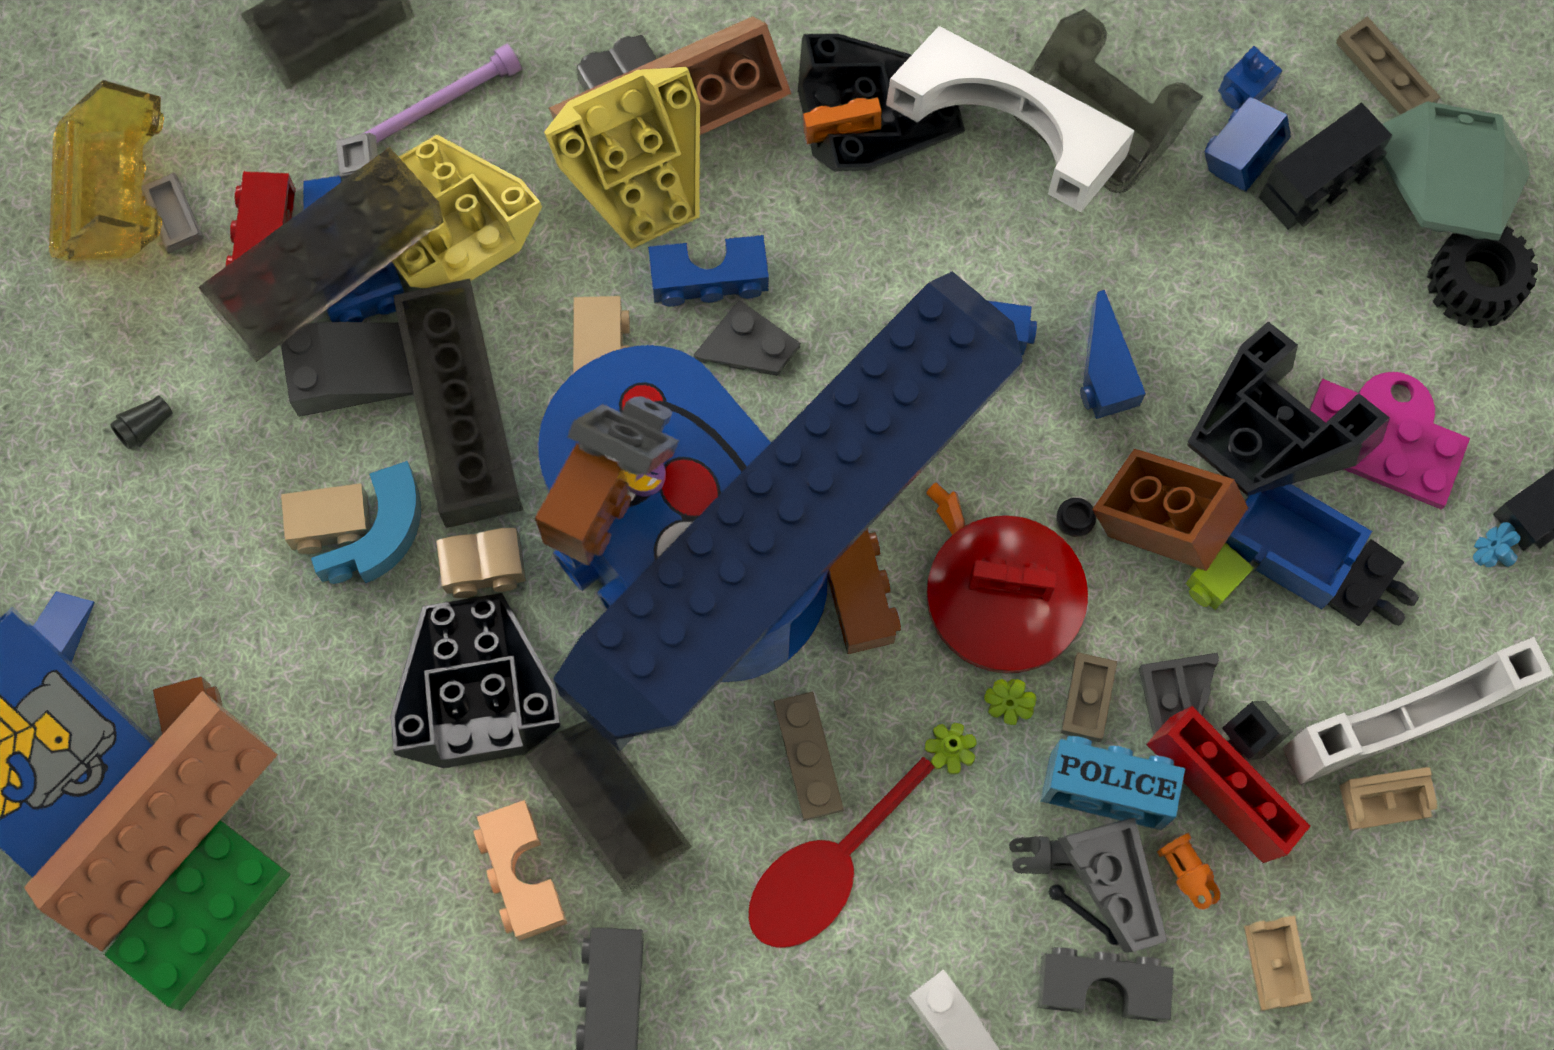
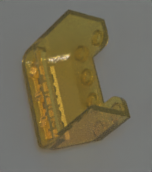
M102 79L59 120L53 136L49 235V252L52 258L64 261L131 258L159 236L162 229V219L158 216V211L155 207L145 205V197L142 195V181L146 173V163L143 161V146L155 134L157 135L161 132L164 124L160 96Z

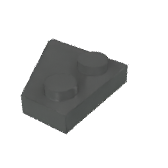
M738 300L694 353V358L702 363L708 361L729 365L730 368L741 370L753 369L759 373L777 376L799 350L801 343Z
M1218 652L1142 664L1139 667L1153 736L1171 716L1190 706H1193L1203 716L1211 692L1210 686L1214 670L1219 660Z

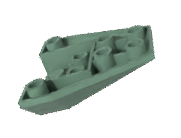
M1426 101L1383 123L1393 136L1385 147L1387 154L1382 159V162L1420 226L1436 232L1447 231L1468 235L1474 239L1485 238L1499 241L1530 175L1527 153L1503 115Z

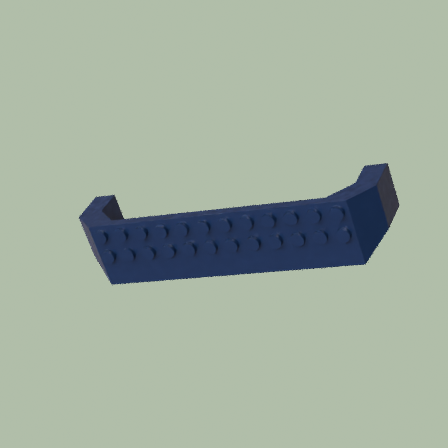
M953 271L928 282L579 637L553 677L559 696L619 752L635 736L676 729L1021 368L1023 359L1014 322Z

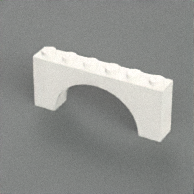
M941 26L926 39L890 78L886 105L916 122H919L929 113L943 107L973 104L1000 109L1028 123L1046 140L1056 161L1048 195L1079 212L1084 210L1127 157L1135 131Z
M1532 637L1497 651L1488 658L1459 673L1397 700L1346 716L1344 712L1306 727L1282 748L1299 784L1302 785L1519 698L1552 677L1553 673L1536 639Z

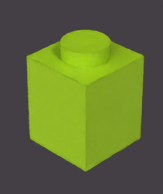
M1225 543L1208 570L1205 571L1197 568L1185 584L1190 588L1189 595L1196 603L1202 607L1209 605L1216 610L1247 578L1254 567Z

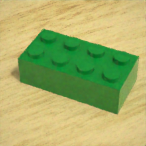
M219 820L152 895L105 952L104 956L167 1007L181 1011L291 874L229 825Z

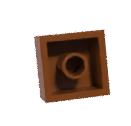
M576 443L535 517L543 544L588 566L594 555L600 557L604 553L611 538V533L608 530L615 518L620 520L624 516L631 501V496L628 495L629 483L626 480L625 471L618 466V462L605 456L589 454L583 451L579 444Z

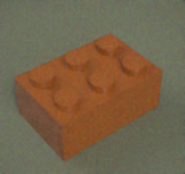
M1134 448L1092 510L1108 537L1207 571L1248 507L1234 479Z

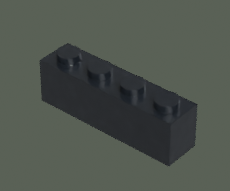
M1554 469L1508 500L1493 513L1501 524L1509 522L1515 528V531L1520 535V541L1517 544L1523 551L1533 544L1540 550L1554 540Z

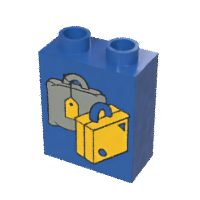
M12 606L0 617V849L33 878L155 742Z

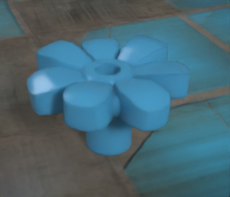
M1504 522L1499 528L1495 526L1486 533L1487 539L1479 537L1474 547L1478 550L1474 553L1473 560L1479 566L1484 564L1488 568L1493 567L1499 560L1504 566L1509 567L1517 561L1518 556L1511 547L1520 541V535L1509 522Z

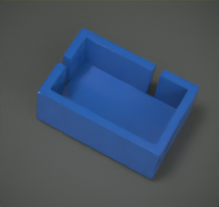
M1292 484L1249 495L1245 500L1248 509L1225 543L1249 564L1252 560L1257 562L1258 566L1255 571L1322 610L1336 595L1351 569L1350 566L1357 559L1372 531Z

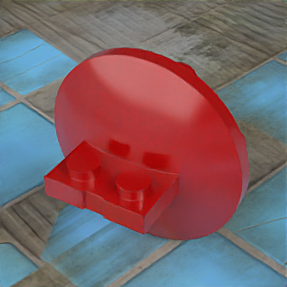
M1018 516L986 517L959 529L938 551L932 563L927 581L928 611L932 624L942 641L964 661L978 668L996 673L1027 672L1042 667L1056 659L1070 646L1083 624L1088 605L1086 576L1077 555L1070 545L1047 526Z

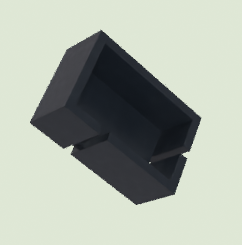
M1361 102L1275 164L1259 198L1288 230L1298 223L1304 227L1320 213L1318 208L1327 202L1330 206L1335 205L1348 193L1349 190L1346 187L1354 182L1362 185L1375 174L1377 169L1374 166L1386 156L1387 151L1385 147L1393 135Z

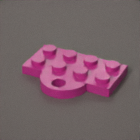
M1401 372L1378 374L1368 380L1359 393L1390 417L1383 442L1356 466L1343 470L1442 510L1446 506L1470 438L1433 423L1435 418L1434 401L1428 389L1419 380ZM1322 378L1309 409L1324 422H1327L1358 393ZM1394 385L1405 386L1410 391V401L1399 402L1395 400L1391 394V387Z

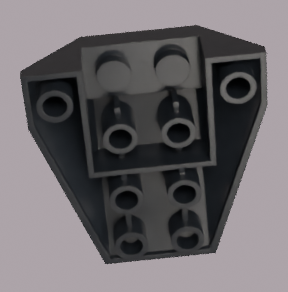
M804 34L802 37L797 91L803 113H808L819 106L836 107L845 105L857 98H866L868 100L878 98L881 107V129L863 133L828 134L824 141L810 144L813 157L834 172L869 171L963 133L965 128L959 105L935 110L923 117L919 122H916L886 105L890 78L912 56L911 54L842 34Z
M503 593L422 606L390 715L393 752L395 756L440 768L507 758L528 753L561 727L555 686Z

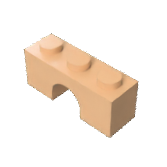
M523 800L478 816L477 820L480 829L474 831V836L481 855L489 853L493 868L486 870L493 893H502L506 908L500 909L499 912L506 933L514 932L515 937L521 941L567 924L555 885L551 879L530 885L519 881L516 877L515 866L520 855L526 850L541 845L526 801Z

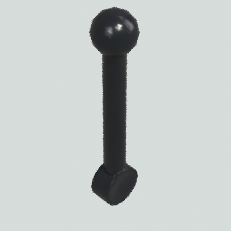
M1054 884L1050 887L1049 896L1055 901L1061 900L1105 934L1109 944H1119L1111 929L1066 895L1061 885Z

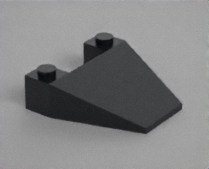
M1269 321L1240 346L1187 443L1189 448L1220 474L1234 479L1239 490L1246 496L1356 466L1383 442L1390 419L1389 416L1358 393L1332 418L1324 422L1277 384L1293 370L1298 344Z

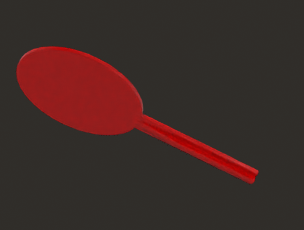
M922 757L839 844L828 840L809 841L785 852L769 866L753 891L748 911L751 930L759 941L777 948L796 946L820 934L836 919L845 906L853 886L854 866L850 855L933 771L935 767L928 759Z

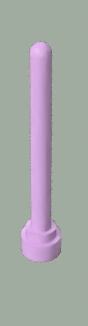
M507 43L494 50L495 55L490 57L489 63L365 133L370 132L376 135V142L378 143L497 75L503 77L507 74L510 77L522 70L521 64Z

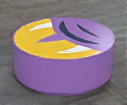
M663 463L647 475H635L625 471L626 480L629 483L628 490L638 496H650L657 493L664 485L666 478Z

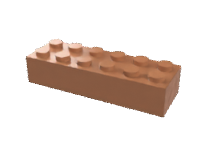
M752 16L549 107V110L554 120L568 101L636 70L686 67L689 70L700 102V135L788 96L791 94L767 23Z
M202 691L24 887L39 911L102 952L278 754L259 735Z

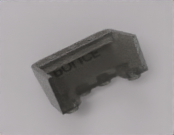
M1082 9L1060 20L1028 74L1135 130L1127 157L1103 185V187L1113 193H1123L1134 187L1173 144L1204 97L1187 84L1175 82L1166 86L1153 104L1148 102L1094 62L1106 43L1107 31L1099 19L1087 10ZM1014 116L1017 122L1048 144L1032 126Z

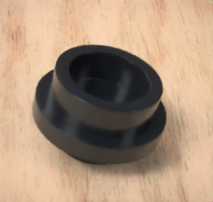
M1082 498L1067 499L1060 505L1056 514L1059 528L1062 532L1072 537L1087 535L1096 523L1097 517L1092 510L1094 507Z

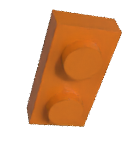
M857 98L845 105L836 107L819 106L808 113H803L806 142L811 144L824 141L828 134L863 133L881 129V107L878 98L869 100Z

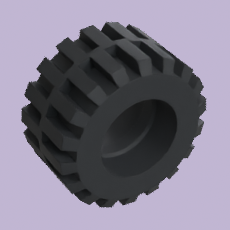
M1508 226L1504 229L1499 241L1485 238L1474 239L1468 235L1452 233L1433 258L1432 266L1427 274V278L1432 279L1427 286L1429 294L1437 292V296L1433 299L1435 306L1439 307L1443 304L1447 308L1443 315L1449 319L1453 314L1459 316L1457 324L1465 326L1469 320H1472L1473 328H1482L1487 321L1489 327L1498 325L1502 319L1504 321L1508 319L1531 293L1530 291L1535 286L1537 280L1533 276L1538 272V265L1531 262L1535 254L1532 248L1526 249L1524 247L1527 242L1521 235L1519 238H1516L1512 235L1514 229ZM1475 261L1490 267L1498 278L1499 287H1487L1476 282L1469 275L1465 262Z

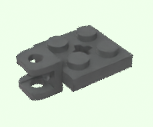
M640 396L628 400L622 413L604 404L574 420L567 436L578 442L579 447L583 451L596 456H608L618 461V466L621 469L635 475H647L674 455L679 440L662 433L664 426L670 421L672 411Z

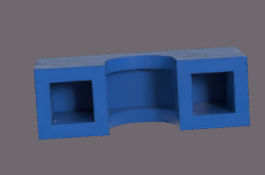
M764 235L725 239L726 257L719 266L712 269H702L691 262L688 256L687 243L648 247L654 303L662 302L664 306L674 307L682 305L686 299L700 298L701 301L706 303H713L722 300L725 295L739 294L741 298L751 299L760 296L764 291H769Z

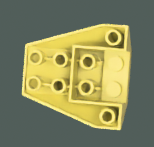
M686 67L642 69L627 74L568 101L544 131L559 169L631 249L699 218L700 102L691 75Z
M439 135L433 136L379 168L380 172L373 173L390 260L410 287L451 291L459 289L520 252L542 208L540 201L520 178Z

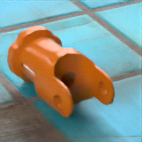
M1188 832L1156 852L1159 857L1166 858L1178 878L1175 883L1180 891L1188 895L1196 908L1204 910L1220 900L1221 892L1214 881L1213 871L1209 864L1202 863L1190 843L1192 837ZM1209 890H1211V891L1214 892V897H1213V898H1212V895H1211V893L1209 892ZM1200 895H1201V896H1204V898H1205V902H1204V903H1201V902L1198 900V897H1199Z

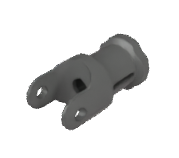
M1048 836L1019 837L1013 839L1009 844L1011 852H1032L1035 855L1034 857H1019L1015 859L1012 867L1017 873L1049 874L1051 870H1075L1058 840H1050Z

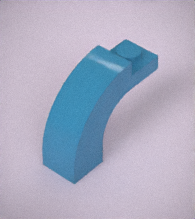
M408 461L369 474L378 500L376 520L369 532L360 540L311 558L315 573L322 582L329 580L331 584L341 583L352 578V572L358 570L364 582L368 583L391 570L408 552L417 535L421 519L420 493Z

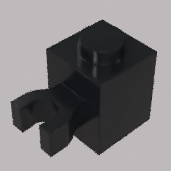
M1252 701L1222 727L1223 731L1230 738L1228 742L1244 759L1246 757L1248 760L1264 758L1292 733L1291 729L1267 701Z

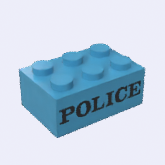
M1068 736L1067 740L1060 739L1050 753L1040 802L1120 821L1135 818L1137 825L1158 830L1164 829L1176 818L1185 768L1174 766V760L1155 755L1150 756L1149 760L1135 757L1132 750L1120 746H1109L1108 750L1091 746L1092 741L1077 736Z

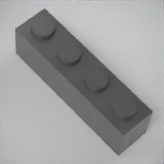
M591 927L590 938H583L581 959L582 964H589L588 981H580L579 1007H586L585 1025L577 1026L576 1050H638L644 943L642 929Z

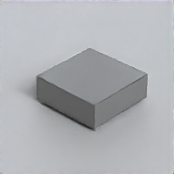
M368 132L336 140L340 177L344 179L355 178L380 172L376 135Z

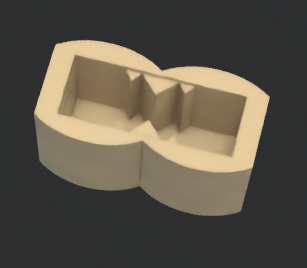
M500 528L478 534L446 537L436 541L442 587L446 594L453 593L454 598L473 597L477 595V589L493 587V590L496 592L511 591L517 588V583L526 581L520 535L516 528Z

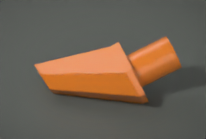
M937 482L934 483L927 490L926 495L939 506L936 512L953 535L959 529L966 526L958 493L953 491L949 494Z

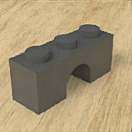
M1053 947L1052 954L1045 953L1041 957L1037 1008L1080 1013L1085 1010L1086 993L1089 986L1096 981H1105L1114 985L1121 994L1123 1003L1122 1018L1155 1022L1171 1020L1174 967L1162 966V959L1136 957V963L1121 962L1119 954L1109 952H1094V958L1077 957L1078 950L1064 947Z

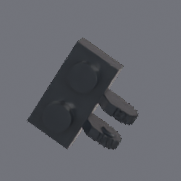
M1370 539L1352 564L1336 595L1327 605L1358 626L1363 623L1371 610H1374L1394 625L1401 626L1405 620V614L1389 601L1379 598L1386 590L1401 603L1412 607L1416 604L1419 597L1416 592L1404 583L1393 580L1404 564V561Z

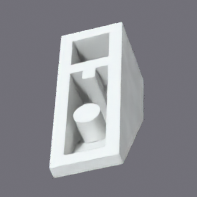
M944 969L908 996L907 1001L944 1050H1000L971 1005Z

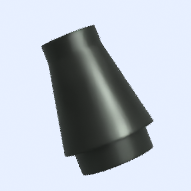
M158 395L148 402L117 414L116 420L110 426L126 448L131 449L135 445L141 447L168 417L173 415V412L165 400Z

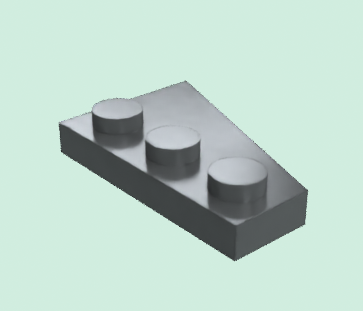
M1135 818L1124 819L1057 838L1124 953L1135 952L1167 942Z

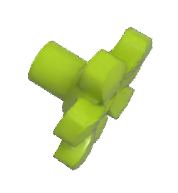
M998 679L994 682L993 689L987 688L984 700L986 703L991 704L988 709V713L991 716L998 718L1004 714L1005 724L1016 725L1019 716L1022 719H1029L1033 716L1034 706L1037 701L1036 695L1033 692H1024L1026 683L1022 680L1011 679L1006 682L1004 679Z
M953 723L950 731L947 730L945 725L939 724L933 729L936 739L926 740L925 751L935 753L930 762L936 770L941 769L946 764L949 774H959L961 771L960 763L966 766H971L974 763L976 756L969 749L975 747L977 741L973 734L963 736V724Z

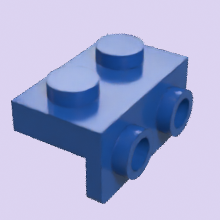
M390 258L318 283L331 322H362L365 318L377 314L387 315L394 313L402 305L408 304L397 270Z

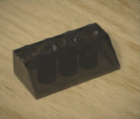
M587 721L559 731L526 755L533 770L624 897L692 848L623 751L619 752Z

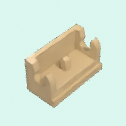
M1430 767L1354 778L1340 785L1349 829H1362L1432 817L1431 810L1437 809V800L1431 779Z
M1295 916L1282 917L1268 922L1263 920L1244 926L1261 1011L1299 1006L1313 1002Z

